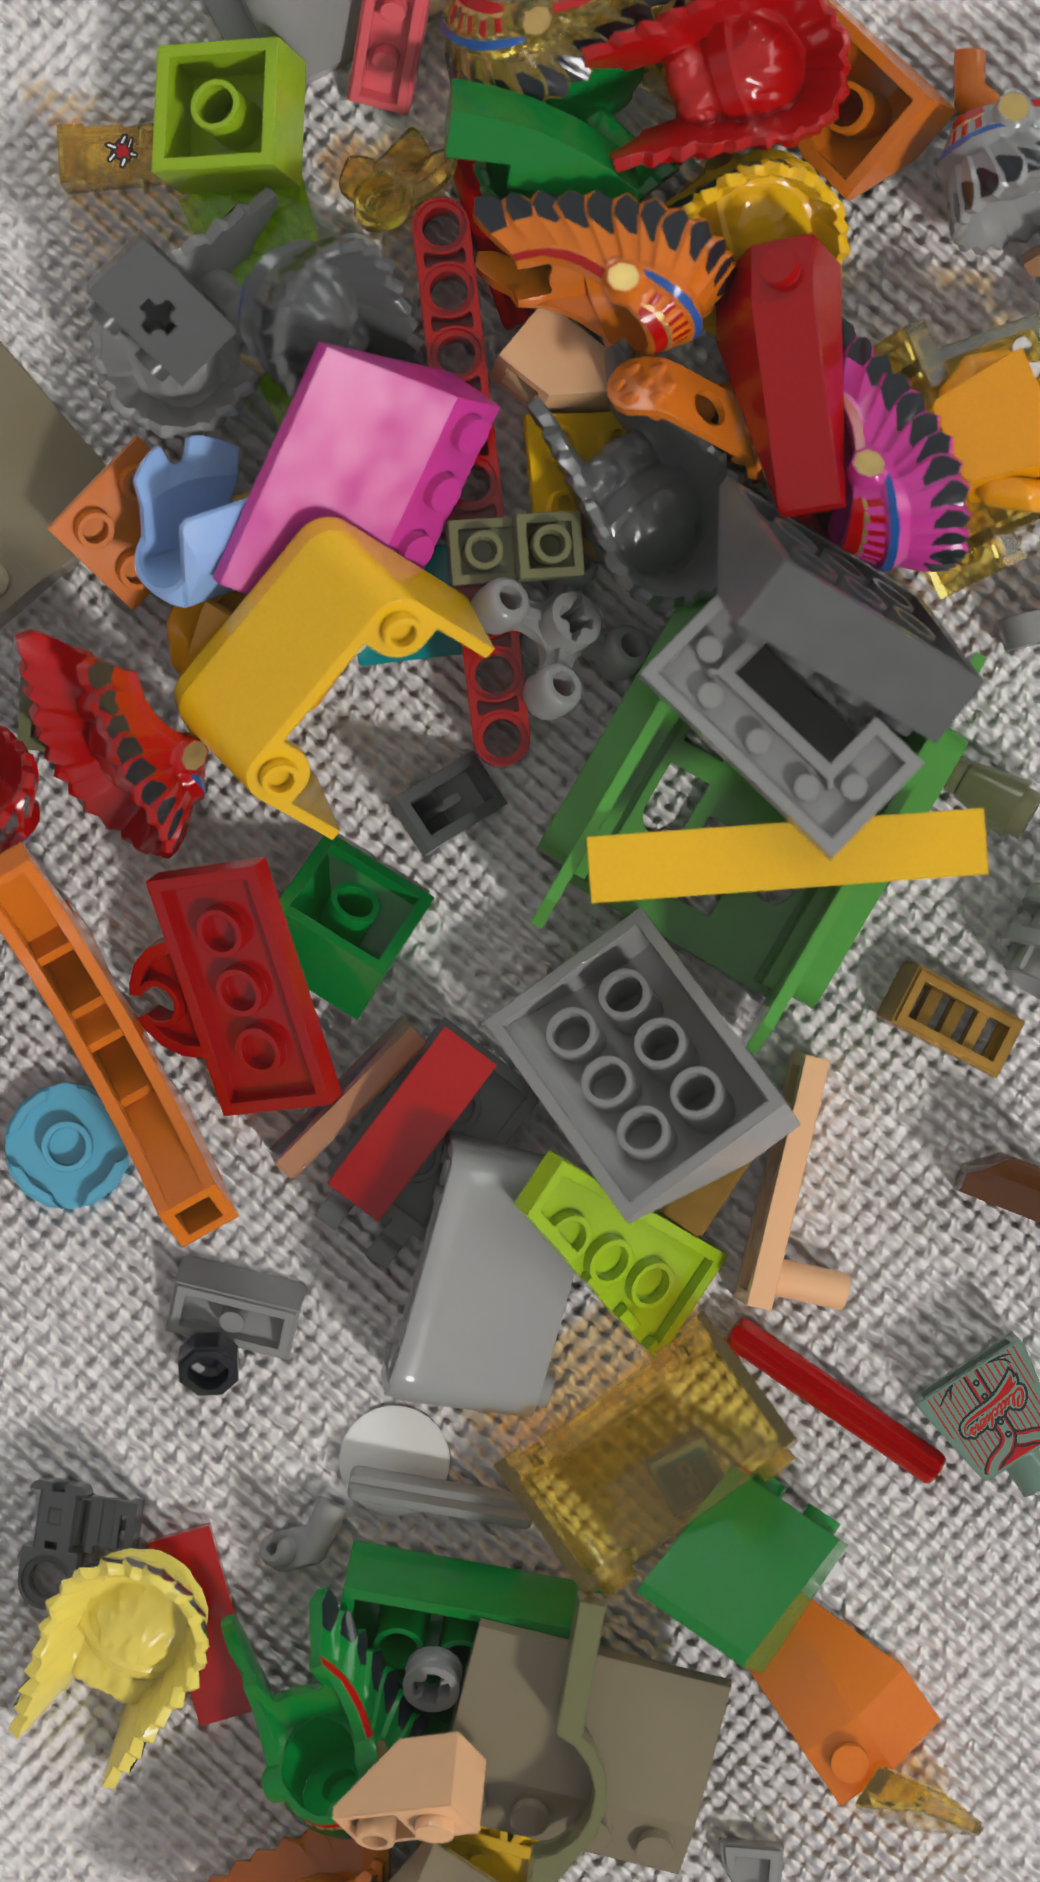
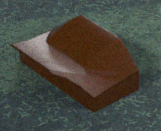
M1003 1152L962 1163L953 1188L1040 1223L1039 1166Z

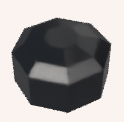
M195 1333L179 1347V1382L196 1395H223L239 1380L238 1345L222 1333Z

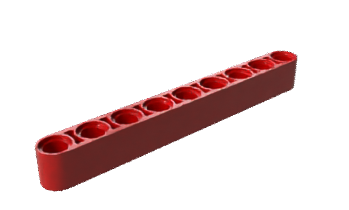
M449 197L428 199L418 207L413 216L412 223L428 367L444 370L438 361L441 351L449 344H465L474 352L475 360L467 371L453 374L491 399L469 218L466 210L460 203ZM448 217L456 222L460 232L457 238L450 244L444 246L434 245L423 234L427 223L433 218ZM445 280H455L461 283L467 290V297L464 303L452 310L436 306L431 299V293L438 283ZM493 422L487 441L481 448L472 469L483 472L489 478L490 489L482 499L474 502L459 498L448 520L505 517ZM484 585L455 587V589L467 596L471 603L474 594ZM513 630L499 635L487 634L494 647V650L487 658L462 644L474 746L477 755L484 763L493 768L501 769L516 766L526 757L530 749L531 738L528 709L523 701L525 682L519 632ZM492 658L507 662L513 672V680L510 686L499 693H489L483 690L476 681V672L479 666L484 661ZM500 721L514 725L521 736V743L518 749L512 755L506 757H497L489 753L483 742L487 728L493 723Z

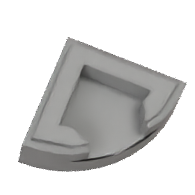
M720 1837L719 1846L723 1867L732 1882H781L784 1854L783 1842Z

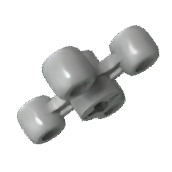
M584 551L585 575L582 577L542 580V584L549 591L545 601H530L524 587L514 579L506 577L489 581L474 594L471 605L487 634L499 635L511 630L518 631L524 653L532 662L539 665L537 671L525 683L523 701L528 711L540 720L551 721L561 718L579 703L582 695V684L579 676L572 669L576 659H591L594 669L600 676L606 680L618 682L626 680L639 672L650 653L646 637L637 628L628 625H621L612 629L602 628L601 616L597 607L588 597L582 594L583 590L594 580L598 570L597 563L589 559Z

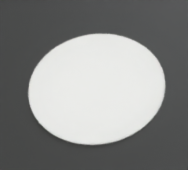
M392 1405L371 1410L355 1421L347 1431L341 1444L339 1467L347 1490L351 1470L358 1465L447 1480L450 1454L446 1439L434 1421L413 1408ZM357 1501L368 1510L387 1516H402L416 1512L415 1510Z

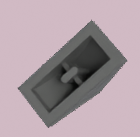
M472 750L388 801V804L422 856L427 857L505 806L507 801Z

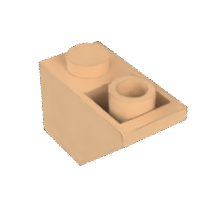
M537 308L498 355L489 378L526 407L539 397L552 414L610 411L608 408V383L604 353L607 348L589 335L587 327L563 314Z
M459 1732L399 1739L334 1806L332 1819L355 1839L358 1845L373 1850L389 1849L394 1846L395 1842L412 1840L446 1843L451 1841L456 1835L479 1833L487 1760Z

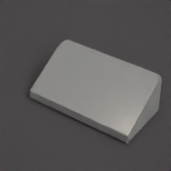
M186 1255L182 1259L175 1280L166 1331L192 1336L195 1333L220 1332L237 1344L240 1349L289 1360L306 1292V1285L299 1281Z

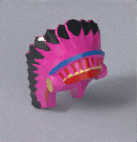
M842 317L846 507L834 509L828 523L827 532L832 541L838 544V548L882 572L891 571L897 566L925 572L949 571L950 568L956 567L957 563L965 559L967 555L968 545L966 539L970 533L965 528V525L972 516L965 502L971 486L960 476L964 463L953 455L954 437L940 432V416L925 410L923 393L911 389V383L906 375L892 373L888 354L875 356L870 340L867 337H857L854 326Z

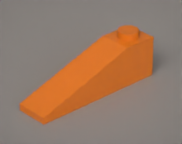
M826 0L827 5L837 10L838 22L846 28L850 35L851 46L847 57L852 67L846 77L850 94L843 103L839 104V119L829 126L822 127L820 135L807 140H800L797 146L803 158L845 199L851 201L914 162L956 114L957 110L910 65L836 0Z
M813 1599L765 1671L761 1673L749 1669L840 1806L893 1771L940 1721L932 1706L901 1663L886 1652L881 1651L857 1633L853 1627L841 1618H837Z

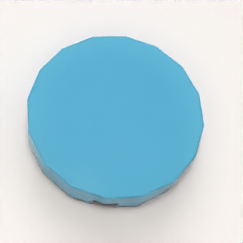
M64 1082L41 1088L19 1104L7 1124L5 1153L9 1174L25 1195L46 1207L75 1209L95 1204L117 1188L129 1168L131 1157L96 1089L91 1085Z

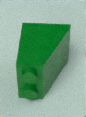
M734 1467L645 1578L636 1592L743 1668L763 1673L848 1544L834 1535L841 1524L810 1503L807 1504L801 1513L781 1498L788 1488L758 1467L754 1469L750 1477Z

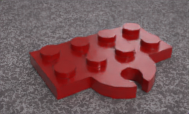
M266 857L156 873L148 879L146 885L164 937L150 945L134 963L129 982V992L132 996H142L150 988L159 987L171 997L174 1010H169L160 1004L149 1008L138 1017L143 1028L161 1046L184 1057L205 1059L224 1116L331 1105L342 1095V1091Z

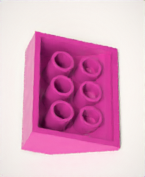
M319 342L212 579L220 585L249 594L298 532L309 522L322 517H336L348 522L424 570L434 553L435 545L450 513L460 498L462 488L475 460L487 441L489 431L499 412L500 406L452 372Z

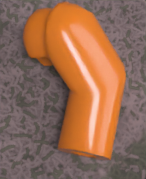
M964 48L954 51L953 104L958 115L975 108L996 104L1001 96L985 84V50Z

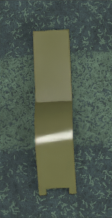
M577 1590L554 1718L556 1735L575 1746L590 1767L592 1781L588 1803L572 1826L553 1839L532 1843L526 1880L529 1882H558L596 1837L607 1810V1776L604 1762L592 1735L585 1729L606 1610L602 1594Z

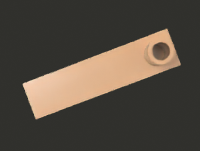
M793 1050L791 1051L781 1096L801 1125L768 1149L733 1297L747 1306L772 1311L775 1296L842 1310L847 1302L850 1291L851 1278L849 1273L784 1259L831 1061Z

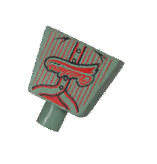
M1012 1332L912 1395L911 1398L926 1418L984 1482L1007 1470L1023 1497H1028L1040 1491V1381L1024 1344Z

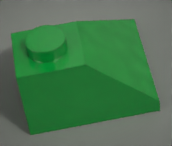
M323 835L279 898L308 989L358 1020L435 897L336 836L331 840Z

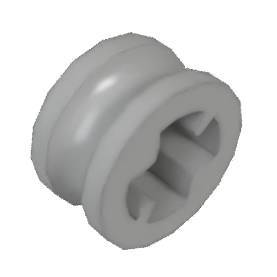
M426 1646L417 1649L409 1656L405 1667L406 1675L402 1684L403 1694L407 1701L415 1708L426 1712H441L452 1707L459 1698L461 1691L460 1683L463 1677V1666L458 1656L450 1650L439 1646ZM427 1674L440 1676L439 1683L431 1684L425 1682Z

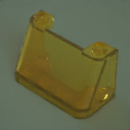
M705 1311L678 1329L681 1336L674 1341V1345L677 1347L676 1350L672 1351L668 1346L663 1345L655 1351L657 1356L555 1431L549 1429L542 1434L540 1438L545 1443L544 1447L539 1442L533 1444L525 1451L519 1446L493 1465L585 1595H590L600 1589L606 1598L612 1596L638 1576L632 1566L757 1474L766 1482L796 1460L790 1449L798 1443V1438L714 1320Z

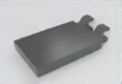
M444 1016L425 1040L427 1042L425 1044L426 1047L401 1071L327 1168L333 1173L337 1171L445 1026L497 1065L449 1130L506 1145L540 1100L521 1075ZM446 1134L380 1219V1222L386 1225V1227L365 1252L366 1256L385 1270L412 1235L420 1241H424L434 1205V1189L436 1185H439L444 1163H440L439 1159ZM333 1190L314 1215L335 1231L354 1204L336 1190Z

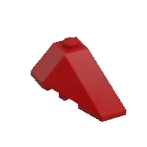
M813 233L751 245L736 261L738 272L733 283L716 307V343L779 514L786 518L845 508L841 264Z

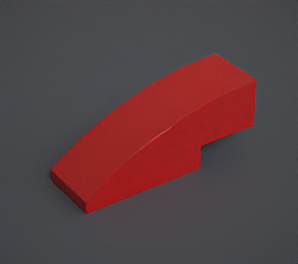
M445 1026L327 1184L379 1222L497 1065Z

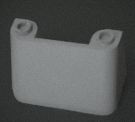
M451 1130L447 1131L439 1159L440 1163H444L439 1185H436L434 1189L432 1213L402 1320L398 1319L395 1330L398 1344L388 1343L381 1368L385 1396L413 1403L530 1418L533 1416L537 1406L547 1408L552 1396L556 1372L549 1370L548 1366L575 1273L513 1205L545 1155ZM572 1162L573 1164L591 1173V1171L586 1165Z

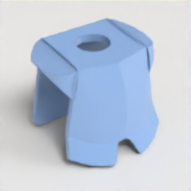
M188 435L185 438L183 458L180 462L176 464L169 463L162 448L155 446L138 466L133 484L140 508L141 537L135 552V571L144 586L165 602L187 608L235 591V589L220 585L212 577L248 498L230 504L239 475V446L219 438Z

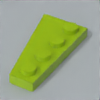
M551 1150L547 1152L513 1204L636 1342L658 1362L728 1257L727 1254L700 1236H695L656 1211L628 1224L594 1175Z

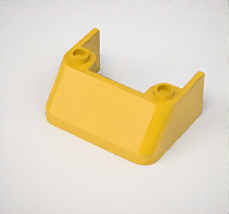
M322 517L309 522L298 532L176 683L174 701L185 725L255 797L333 840L340 832V828L317 776L310 772V764L304 751L286 738L360 649L367 645L388 657H404L419 650L437 629L485 658L491 654L494 647L467 596L348 522L336 517Z

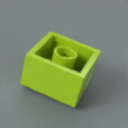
M280 37L157 46L152 172L182 195L263 190L266 186L270 189L301 187L306 61Z

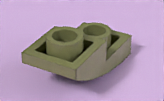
M580 510L515 514L512 517L448 520L445 524L449 586L451 587L480 586L501 577L511 578L517 582H531L582 577L585 575Z

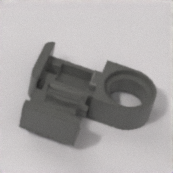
M50 1476L34 1481L30 1488L39 1489L41 1492L34 1541H28L22 1545L17 1579L20 1594L31 1606L47 1610L45 1600L52 1596L42 1594L36 1588L33 1580L34 1570L40 1562L51 1561L58 1564L64 1571L65 1578L67 1579L73 1576L76 1568L83 1567L85 1553H94L95 1547L113 1549L114 1552L129 1548L138 1549L145 1499L135 1498L129 1501L93 1495L91 1501L81 1499V1497L93 1494V1488L87 1482ZM127 1516L123 1547L121 1548L118 1545L122 1517ZM74 1546H81V1547H85V1548H84V1549H79V1548H74Z

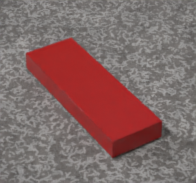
M211 1522L150 1539L148 1542L149 1549L160 1550L174 1557L191 1571L194 1579L202 1588L208 1605V1621L206 1626L211 1645L206 1650V1668L200 1670V1688L190 1691L199 1725L203 1726L252 1712L243 1688L242 1676L229 1654L221 1629V1619L232 1613L237 1619L238 1616Z

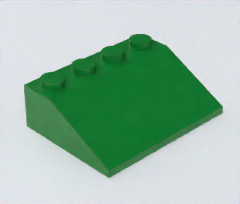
M353 1540L340 1610L351 1611L356 1629L367 1630L368 1647L370 1649L382 1650L386 1665L396 1670L399 1686L403 1690L402 1684L406 1675L405 1667L409 1656L417 1649L426 1646H439L450 1650L458 1656L463 1666L464 1675L480 1618L569 1639L577 1590L602 1594L604 1597L605 1586ZM427 1674L425 1682L438 1684L441 1677ZM454 1705L441 1712H426L414 1707L415 1712L429 1718L426 1736L447 1732Z

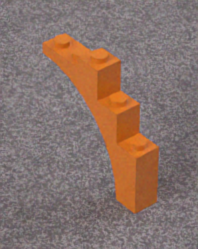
M23 842L1 853L0 932L46 1002L96 1089L142 1179L158 1216L182 1247L239 1217L189 1105L165 1074L149 1036L138 1020V1015L116 986L94 935L68 899L64 900Z

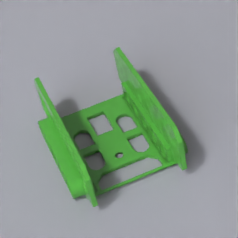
M713 598L705 601L699 600L693 606L677 607L674 610L536 849L562 863L563 866L530 922L536 927L542 929L568 883L590 895L586 837L648 833L643 823V812L670 763L709 784L683 830L702 829L709 817L714 818L727 827L789 822L725 760L721 762L685 741L684 739L691 727L639 678L640 672ZM977 652L967 656V659L980 674L987 658ZM949 726L937 743H934L914 730L907 737L889 727L925 763L875 816L929 812L964 753L969 738ZM888 882L795 888L790 897L780 903L764 901L755 891L724 893L709 916L676 897L603 903L625 916L630 915L641 907L663 938L763 995L765 999L741 1041L746 1049L757 1054L774 1029L791 998L811 1009L814 1008Z

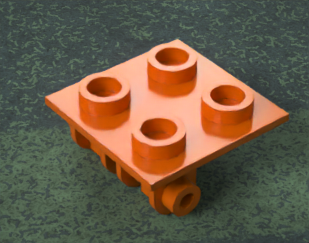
M137 435L47 527L65 547L133 611L151 593L138 578L135 571V552L141 537L140 508L133 479L140 462L152 450Z

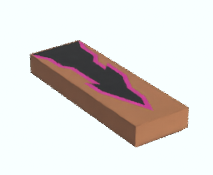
M403 1015L338 1079L342 1095L331 1105L310 1107L268 1149L275 1165L290 1179L296 1178L426 1047L425 1044L427 1042Z

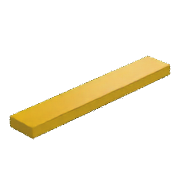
M984 808L874 816L831 861L790 822L586 837L591 903L989 874Z

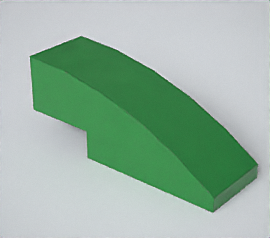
M451 78L445 118V157L506 164L507 188L536 192L540 189L545 193L561 195L567 190L582 195L598 190L612 200L626 193H629L637 200V168L635 166L616 173L609 154L620 148V146L606 135L575 116L533 97L494 85Z

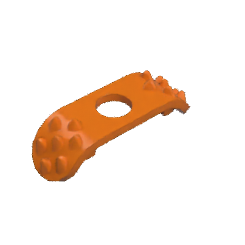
M643 356L628 359L611 374L608 380L607 394L611 404L618 412L628 416H648L655 421L665 419L732 454L731 461L746 467V479H757V473L762 469L734 393L674 361L661 357ZM696 395H703L714 404L719 416L717 426L710 425L701 418L695 406Z

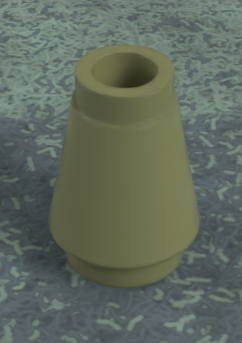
M963 756L958 761L943 789L954 795V798L967 809L984 808L985 824L1000 837L1006 832L1019 839L1040 805V793L1031 788L1033 781L975 761L972 762Z

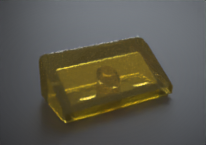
M886 1766L884 1768L878 1767L855 1803V1806L861 1810L914 1831L979 1836L984 1829L981 1826L982 1822L943 1790Z

